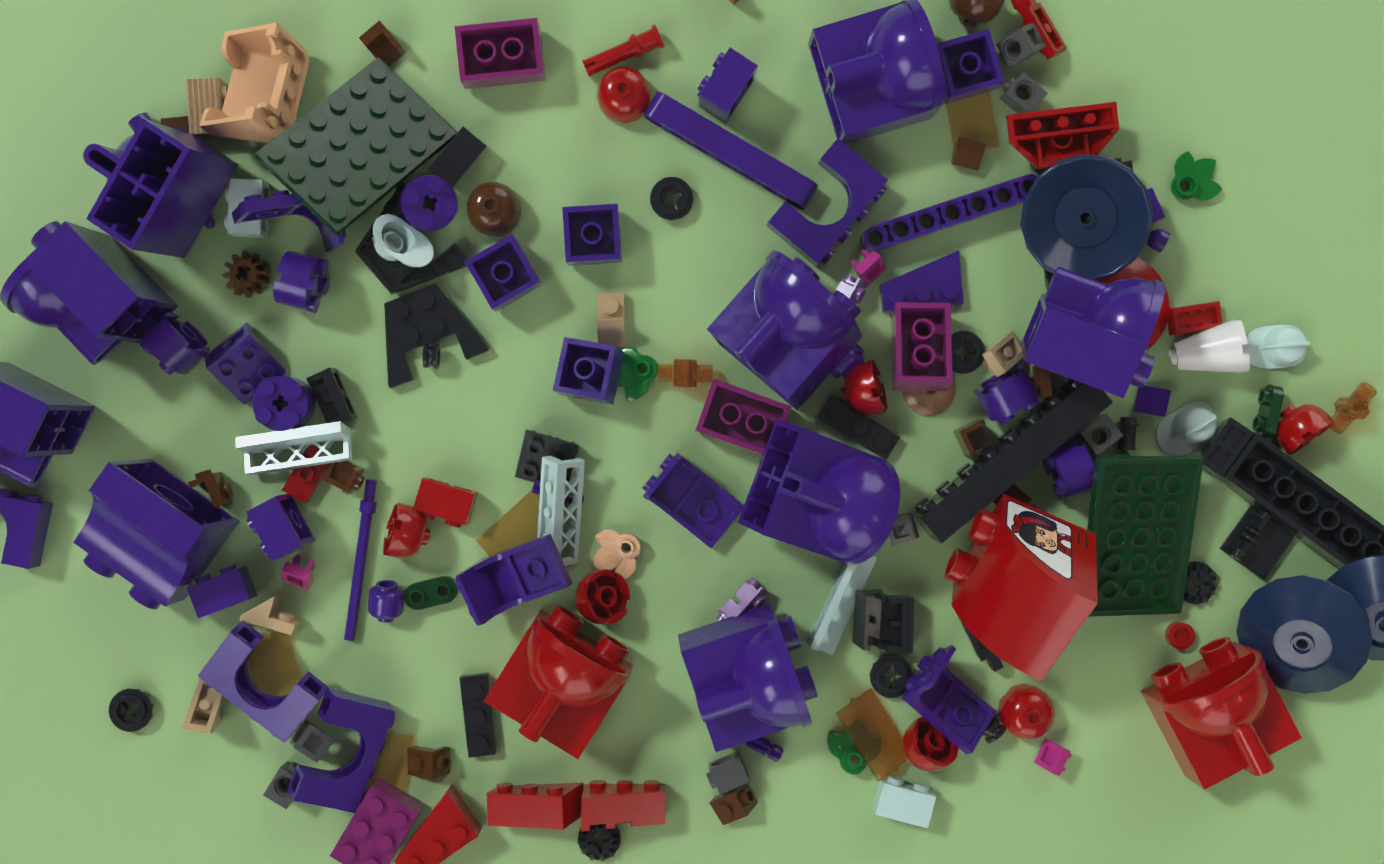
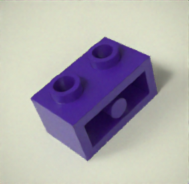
M236 564L220 569L221 575L212 578L210 574L194 579L195 585L187 587V591L198 619L258 596L247 566L237 569Z

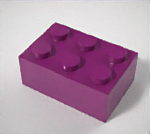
M537 18L454 26L460 82L465 89L546 81L541 29Z
M895 302L891 313L893 391H948L953 382L950 303Z
M713 379L695 431L763 454L776 419L786 422L792 406Z
M378 777L368 790L331 852L330 857L342 864H389L425 804Z

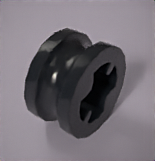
M425 344L423 348V367L433 366L434 369H438L440 365V345L436 344L434 347H430L429 344Z
M997 717L992 718L983 734L986 736L985 741L987 743L996 741L1006 731L1004 725H999L1000 720Z

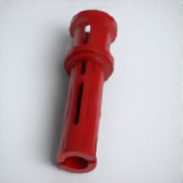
M652 25L650 30L637 36L635 34L630 35L629 41L582 60L588 76L590 77L631 57L642 58L644 53L657 47L660 49L664 48L656 25Z

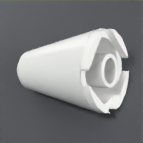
M1239 319L1230 320L1173 343V349L1168 350L1171 366L1176 365L1177 370L1243 373L1248 372L1250 368L1249 353L1246 354L1245 347L1248 344L1242 321Z

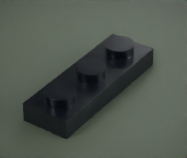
M832 394L817 416L820 420L884 460H887L900 439L895 433L866 415L857 413L850 405Z
M488 672L461 675L459 679L468 758L495 755L497 751L492 706L484 702L490 691Z

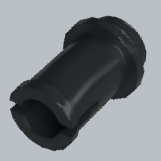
M1123 416L1120 417V422H1117V425H1120V432L1123 434V437L1119 439L1118 449L1136 450V427L1140 424L1137 423V417Z

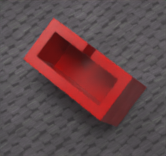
M428 477L422 478L414 503V510L421 512L425 519L435 520V517L446 519L445 524L461 528L462 524H469L478 492L459 486L452 487L448 483Z

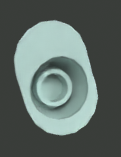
M385 214L375 220L372 240L374 241L376 252L382 258L389 261H400L410 267L418 268L426 266L432 261L434 255L433 246L422 233L395 215Z
M1285 324L1255 328L1246 336L1248 344L1245 345L1246 354L1249 353L1250 364L1257 368L1272 369L1298 365L1304 359L1307 347L1310 346V341L1306 340V336L1299 328Z
M1203 402L1188 403L1160 421L1156 429L1158 445L1164 452L1171 455L1189 453L1212 438L1217 429V416L1212 408Z

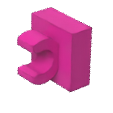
M863 249L860 252L865 259L861 263H857L853 259L850 262L857 276L868 287L886 269L882 257L873 250L869 254L867 250Z
M296 555L292 563L286 561L282 568L283 581L309 590L313 582L312 571L314 569V561L310 559L306 567L299 566L301 561L300 555Z
M1044 738L1034 763L1052 774L1060 776L1061 772L1066 769L1064 765L1067 758H1071L1070 750L1052 740Z

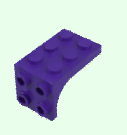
M289 190L272 193L273 197L262 198L261 194L246 196L244 201L239 203L232 212L234 224L290 215L304 217L310 220L320 231L326 253L336 250L344 244V239H346V229L336 236L294 194H290Z
M678 452L675 456L669 454L660 465V468L663 469L658 477L652 475L642 489L646 491L643 497L653 502L708 547L712 548L743 510L744 505Z
M551 534L485 557L456 576L458 589L462 593L471 617L478 626L485 624L491 618L509 608L562 590L573 584Z
M953 645L944 649L940 647L933 655L929 656L927 654L920 660L917 665L919 670L916 675H912L905 683L904 687L906 690L901 698L968 755L974 751L996 711L960 681L947 667V663L956 651V648Z

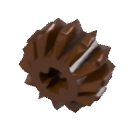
M242 251L241 257L236 254L231 255L234 263H224V266L230 270L222 274L223 278L230 279L226 287L229 289L235 288V295L241 296L244 293L245 297L252 298L254 292L259 295L262 294L261 285H270L264 278L272 273L269 270H263L267 267L268 262L260 260V255L257 253H253L250 256L247 251ZM246 269L251 270L248 273L249 279L244 278L246 276Z

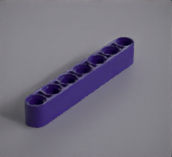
M656 92L643 115L651 123L799 209L805 210L818 188V185L813 180L662 92Z
M1027 174L873 225L862 234L860 239L861 246L870 253L873 250L879 252L1021 205L1027 195L1023 190V183L1028 182L1033 185L1038 175ZM999 190L1007 194V203H1002L998 200L997 192ZM972 199L981 201L982 211L978 212L972 208ZM947 207L955 209L957 212L956 220L947 218L945 215ZM920 216L930 218L931 228L926 229L920 225ZM900 224L905 227V237L895 235L894 225ZM877 233L881 239L880 245H871L868 241V234Z

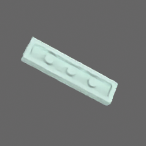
M338 421L285 431L236 437V448L245 453V474L247 475L352 460L351 428ZM343 440V453L332 455L328 449L335 441ZM309 445H316L320 448L313 458L307 459L302 455ZM283 449H290L294 452L287 462L281 463L276 459ZM264 453L268 456L261 466L254 467L253 454Z
M553 456L542 457L537 538L551 534L560 556L562 549L568 543L570 545L569 557H564L562 560L565 566L578 563L585 460L577 458L561 461ZM575 467V474L568 482L566 480L567 468ZM571 492L573 494V501L566 508L564 501ZM570 518L571 527L564 534L563 525Z
M873 555L868 560L859 564L843 563L807 641L810 648L816 651L819 649L833 655L854 610L856 590H863L877 560L876 556Z

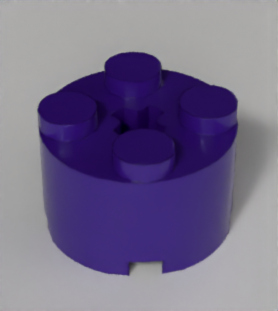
M424 175L417 177L403 187L399 196L398 208L401 217L408 225L419 231L427 232L444 228L453 220L458 210L454 189L439 176ZM423 197L433 200L432 210L422 207V204L425 202Z
M287 251L277 269V272L282 273L280 282L274 280L273 296L275 302L316 313L319 308L321 295H326L330 287V280L326 279L329 261L300 252Z
M167 312L144 335L140 346L144 351L154 355L160 361L159 366L167 374L172 375L174 372L185 375L210 351V348H205L208 342L195 326L188 321L183 324L176 320L179 315Z
M1023 365L1014 366L1017 371L1011 373L1007 371L999 377L996 375L990 377L981 384L983 387L981 391L977 388L974 390V394L990 421L998 420L1000 424H1005L1015 417L1014 413L1021 409L1029 410L1039 403L1037 400L1039 393Z
M275 376L268 378L259 384L253 396L252 404L256 420L265 427L275 431H285L304 426L313 417L316 409V399L311 389L304 381L294 377ZM281 401H287L288 407L281 406Z
M1079 438L1063 443L1041 461L1046 474H1052L1055 482L1052 487L1058 500L1064 498L1068 501L1092 491V475H1094L1095 466L1084 445L1078 446Z

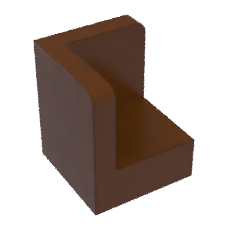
M380 20L359 37L375 58L379 57L388 67L406 53Z
M975 420L953 431L964 455L971 456L975 454V451L990 445V441L983 429V426L986 425L984 420Z

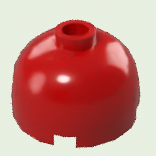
M618 67L610 70L602 77L598 85L597 100L600 109L611 120L626 124L637 121L644 115L650 104L651 90L648 81L639 71L631 67Z
M874 360L853 366L845 377V387L841 388L844 403L849 402L854 411L867 416L884 413L888 409L884 384L880 382L878 376L881 374Z
M1292 404L1280 413L1282 419L1278 423L1275 434L1282 449L1288 455H1292L1307 446L1316 436L1322 435L1334 422L1318 406L1304 404L1295 408Z
M402 503L394 505L386 527L389 530L387 538L384 537L383 555L407 558L416 554L421 545H427L430 529H426V519L421 512L414 510L410 505Z
M602 569L587 574L579 582L575 591V603L577 610L589 622L604 625L613 624L620 621L628 611V608H625L627 600H630V591L627 582L619 573Z
M1020 684L1011 687L1010 691L1005 696H1002L999 701L998 714L1000 722L1008 732L1018 738L1028 740L1040 738L1049 731L1054 721L1055 712L1052 701L1044 691L1034 685Z
M923 716L914 720L905 730L902 741L903 751L910 763L920 770L929 772L949 766L957 758L959 750L955 744Z

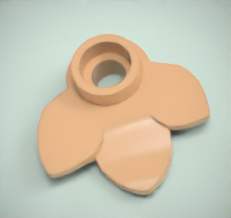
M613 529L601 531L595 536L601 548L594 556V567L599 570L608 569L610 571L614 569L615 573H619L626 580L634 573L637 566L636 557L641 551L639 538L632 533L619 534ZM623 543H628L631 546V551H626L623 548Z

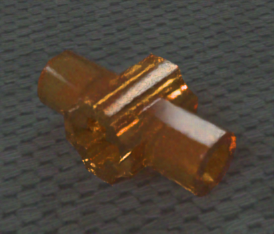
M674 359V364H658V382H673V387H697V383H712L713 365H697V360Z
M1361 382L1349 397H1340L1334 404L1336 411L1331 417L1334 424L1330 429L1338 434H1342L1355 419H1365L1370 413L1368 409L1369 402L1377 394L1376 389L1368 383Z

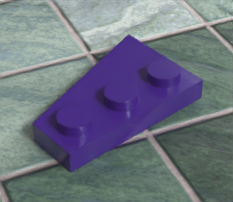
M959 250L879 285L882 312L892 311L895 302L950 303L951 306L964 304Z

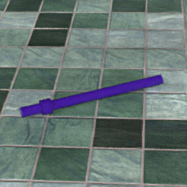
M366 479L364 499L360 500L359 511L362 513L344 640L355 641L372 514L376 512L377 502L374 500L377 480Z

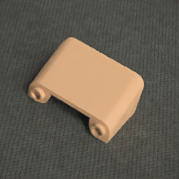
M278 23L225 32L221 53L224 59L233 67L222 111L216 107H211L204 110L199 127L208 134L218 137L269 143L295 123L309 67V57L305 48Z

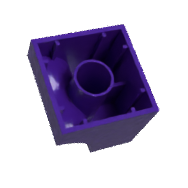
M153 459L115 461L107 463L88 490L93 495V505L83 528L73 543L88 553L83 560L88 568L107 578H113L116 573L133 584L129 594L135 601L150 609H158L161 604L166 607L180 602L189 594L187 587L195 585L194 579L201 577L240 520L221 507L214 508L210 499L193 487H189L187 483Z

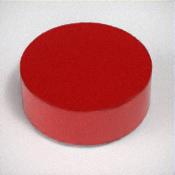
M1176 621L1167 627L1165 638L1172 647L1187 649L1195 640V632L1189 624Z

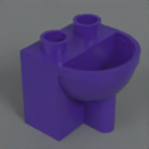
M902 0L900 3L812 30L808 46L836 138H839L843 143H853L932 119L942 107L944 99L948 98L947 81L942 70L935 36L928 17L918 0Z
M143 118L135 133L124 140L117 149L98 144H90L85 148L83 153L85 163L107 177V183L86 219L132 250L185 258L239 164L187 131Z
M58 221L48 223L35 233L31 244L36 249L11 273L0 294L2 304L10 312L17 313L31 323L57 328L92 365H96L104 360L123 341L141 343L144 335L167 312H173L178 307L170 296L112 236L64 221L62 224Z
M772 250L766 256L764 265L712 322L707 331L721 347L798 411L862 338V334L855 321L861 310L842 292L836 290L832 294L819 282L820 277L804 261L798 257L791 260L779 251Z
M1057 267L1046 294L1042 293L1022 339L1021 345L1024 361L1124 398L1130 384L1142 388L1152 371L1155 356L1148 354L1149 347L1147 344L1162 307L1165 283L1156 279L1149 281L1139 278H1127L1105 284Z
M0 362V472L30 487H35L42 479L53 455L73 453L96 406L11 363Z
M776 419L738 523L764 536L847 564H859L871 558L882 547L894 526L900 503L899 478L895 468L887 460L805 428Z
M767 604L743 612L739 616H731L678 634L680 651L695 691L699 712L703 722L706 723L715 752L789 727L812 725L806 701L818 697L808 666L794 669L789 651L800 648L801 643L791 616L777 620L771 604Z

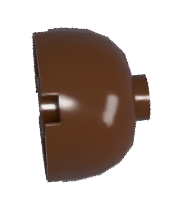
M949 0L953 13L962 18L960 23L976 28L977 23L992 21L999 14L1005 1Z
M486 182L477 186L470 193L467 201V216L470 223L480 233L501 237L510 233L518 225L521 215V203L517 194L509 186L499 182Z

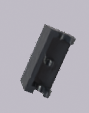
M463 126L428 169L436 176L447 181L453 188L487 146Z
M329 367L306 378L326 423L341 421L344 424L357 418L336 368Z
M1231 417L1223 420L1212 438L1198 455L1204 458L1203 468L1207 469L1211 476L1223 477L1254 432Z
M881 589L856 590L852 643L862 650H871V646L883 649V642L880 640L882 601H886L887 595Z
M887 595L886 601H882L880 640L883 642V649L886 652L913 653L914 598L910 595Z

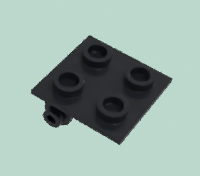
M526 429L515 477L535 482L536 479L541 480L542 457L553 456L561 461L575 459L578 454L579 445L573 441L568 442L559 439V437L554 438L552 435L547 436L537 433L535 430L530 431ZM573 467L566 470V480L568 482L570 481Z
M1250 505L1219 549L1264 580L1295 536L1271 520L1272 516L1265 511L1260 512Z

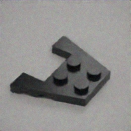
M403 182L396 187V191L390 200L386 202L379 217L385 214L401 217L398 203L400 193L405 186ZM374 222L355 250L358 257L391 295L465 268L467 265L464 261L468 260L455 243L426 266L419 268L410 267L400 261L385 260L376 252L374 247V241L372 240L374 236Z
M436 284L384 303L388 386L391 389L414 380L405 353L423 347L425 344H430L456 334L466 360L489 352L488 346L480 339L474 329L466 322Z

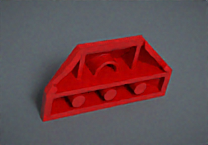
M1116 102L1006 116L1009 144L1036 169L1049 168L1057 161L1081 154L1098 155L1119 130Z

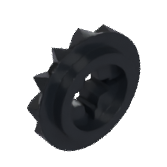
M666 177L658 181L652 188L650 203L652 209L660 218L669 221L682 219L691 210L693 193L690 186L684 180L677 177ZM666 189L672 195L683 194L676 200L677 209L671 203L661 205L667 199Z
M958 331L951 334L952 352L960 349L962 341L965 350L974 351V353L965 356L963 364L959 355L952 354V372L967 374L978 369L984 360L982 354L985 353L981 339L969 331Z
M1198 561L1189 562L1186 582L1194 581L1198 575V579L1206 583L1198 586V590L1194 586L1186 584L1183 601L1197 605L1208 602V599L1216 595L1215 589L1219 583L1216 580V572L1209 565Z
M893 654L881 656L880 659L873 663L869 673L874 690L887 698L902 696L906 690L904 687L905 683L913 675L909 663L904 658ZM892 665L894 673L902 677L893 678L891 687H889L888 679L880 676V674L889 673Z
M127 688L118 692L112 698L109 705V716L112 723L120 730L135 732L147 726L153 717L152 709L154 705L151 704L149 695L144 694L140 689ZM127 704H139L135 710L137 716L134 713L124 716L129 709Z
M605 824L590 825V831L581 832V828L579 830L578 845L582 854L589 857L591 861L601 860L603 862L605 859L613 857L620 847L621 835L616 824L615 829H606ZM597 829L601 837H606L607 839L603 841L601 849L599 848L597 842L591 841L595 839Z

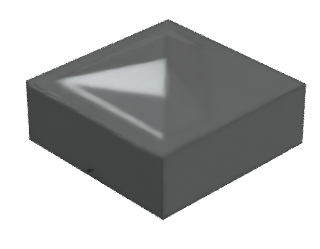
M911 511L897 515L894 526L889 534L892 545L920 537Z

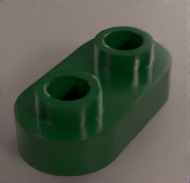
M1269 384L1260 391L1258 396L1260 407L1258 415L1253 420L1252 428L1255 433L1260 434L1265 439H1271L1277 430L1284 398L1282 387Z
M447 575L415 582L408 586L404 593V601L409 608L422 610L451 602L458 595L459 589L453 577ZM441 585L448 588V594L443 595L440 593L439 588ZM414 592H419L422 595L421 601L414 600Z

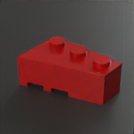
M603 780L590 781L589 784H585L581 797V832L590 831V825L605 824L606 829H615V823H631V827L665 824V784H660L656 780L644 781V784H633L629 780L617 781V784H606Z
M583 782L524 785L499 783L496 785V788L487 792L488 826L564 830L581 817Z
M453 784L450 785L439 802L395 859L396 864H439L479 836L482 826Z

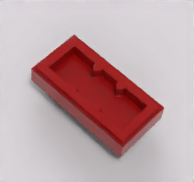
M1220 301L1166 309L1169 336L1205 331L1222 324Z
M309 445L302 455L307 459L313 458L320 448L315 445ZM329 463L295 468L282 491L307 504L320 483Z

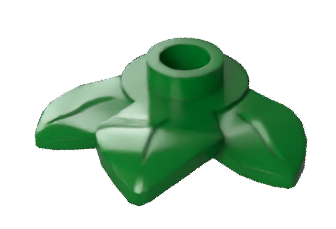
M1190 152L1183 153L1174 165L1175 177L1171 182L1172 194L1180 200H1188L1194 197L1200 201H1206L1217 196L1222 191V187L1210 180L1215 169L1216 160L1203 158L1194 161ZM1181 182L1187 185L1186 191L1181 190Z
M627 347L621 349L624 351V357L617 386L625 387L626 401L631 402L638 400L647 393L649 382L657 376L658 364L653 357L641 355L636 349ZM643 364H646L648 369L643 374L640 368Z
M858 719L848 726L844 734L833 730L828 732L827 742L829 751L833 756L840 759L841 768L848 774L861 773L865 769L867 762L875 759L880 752V739L868 738L866 727ZM852 755L858 758L856 766L851 765L849 762Z

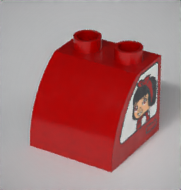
M1003 494L992 513L980 509L976 514L968 534V539L974 542L968 552L958 548L954 550L947 563L944 578L954 582L951 606L968 630L1000 659L1019 671L1042 681L1098 604L1096 534Z

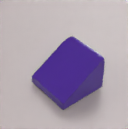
M1150 386L1138 387L1133 411L1165 417L1171 390Z

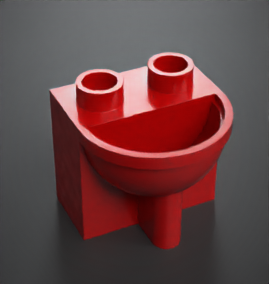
M556 605L551 614L543 609L537 614L484 699V702L521 724L519 732L525 738L538 742L542 737L576 759H579L629 679L633 665L625 661L630 653L628 647L606 634H602L596 643L579 632L584 624L580 617L568 609Z
M1229 637L1215 639L1199 649L1202 659L1185 668L1179 662L1159 668L1151 675L1154 684L1142 690L1141 693L1184 776L1204 790L1243 769L1254 776L1269 773L1274 769V764L1269 756L1302 739L1266 670V663L1261 653L1240 643H1232Z

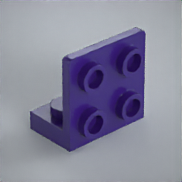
M245 323L205 355L206 369L242 404H247L253 399L254 393L262 381L271 377L282 376L285 373V368L256 340L255 331L248 323Z

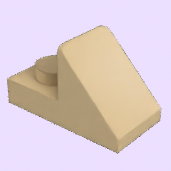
M597 293L596 323L598 343L625 348L624 293Z
M1013 331L987 347L985 353L982 354L984 357L983 363L990 374L999 377L1023 358L1021 342Z
M281 593L243 613L239 619L240 621L244 620L247 623L288 635H294L299 632L302 621L294 619L295 615L291 613L279 612L276 614Z
M200 678L183 724V730L212 734L221 723L220 709L224 696L208 686Z

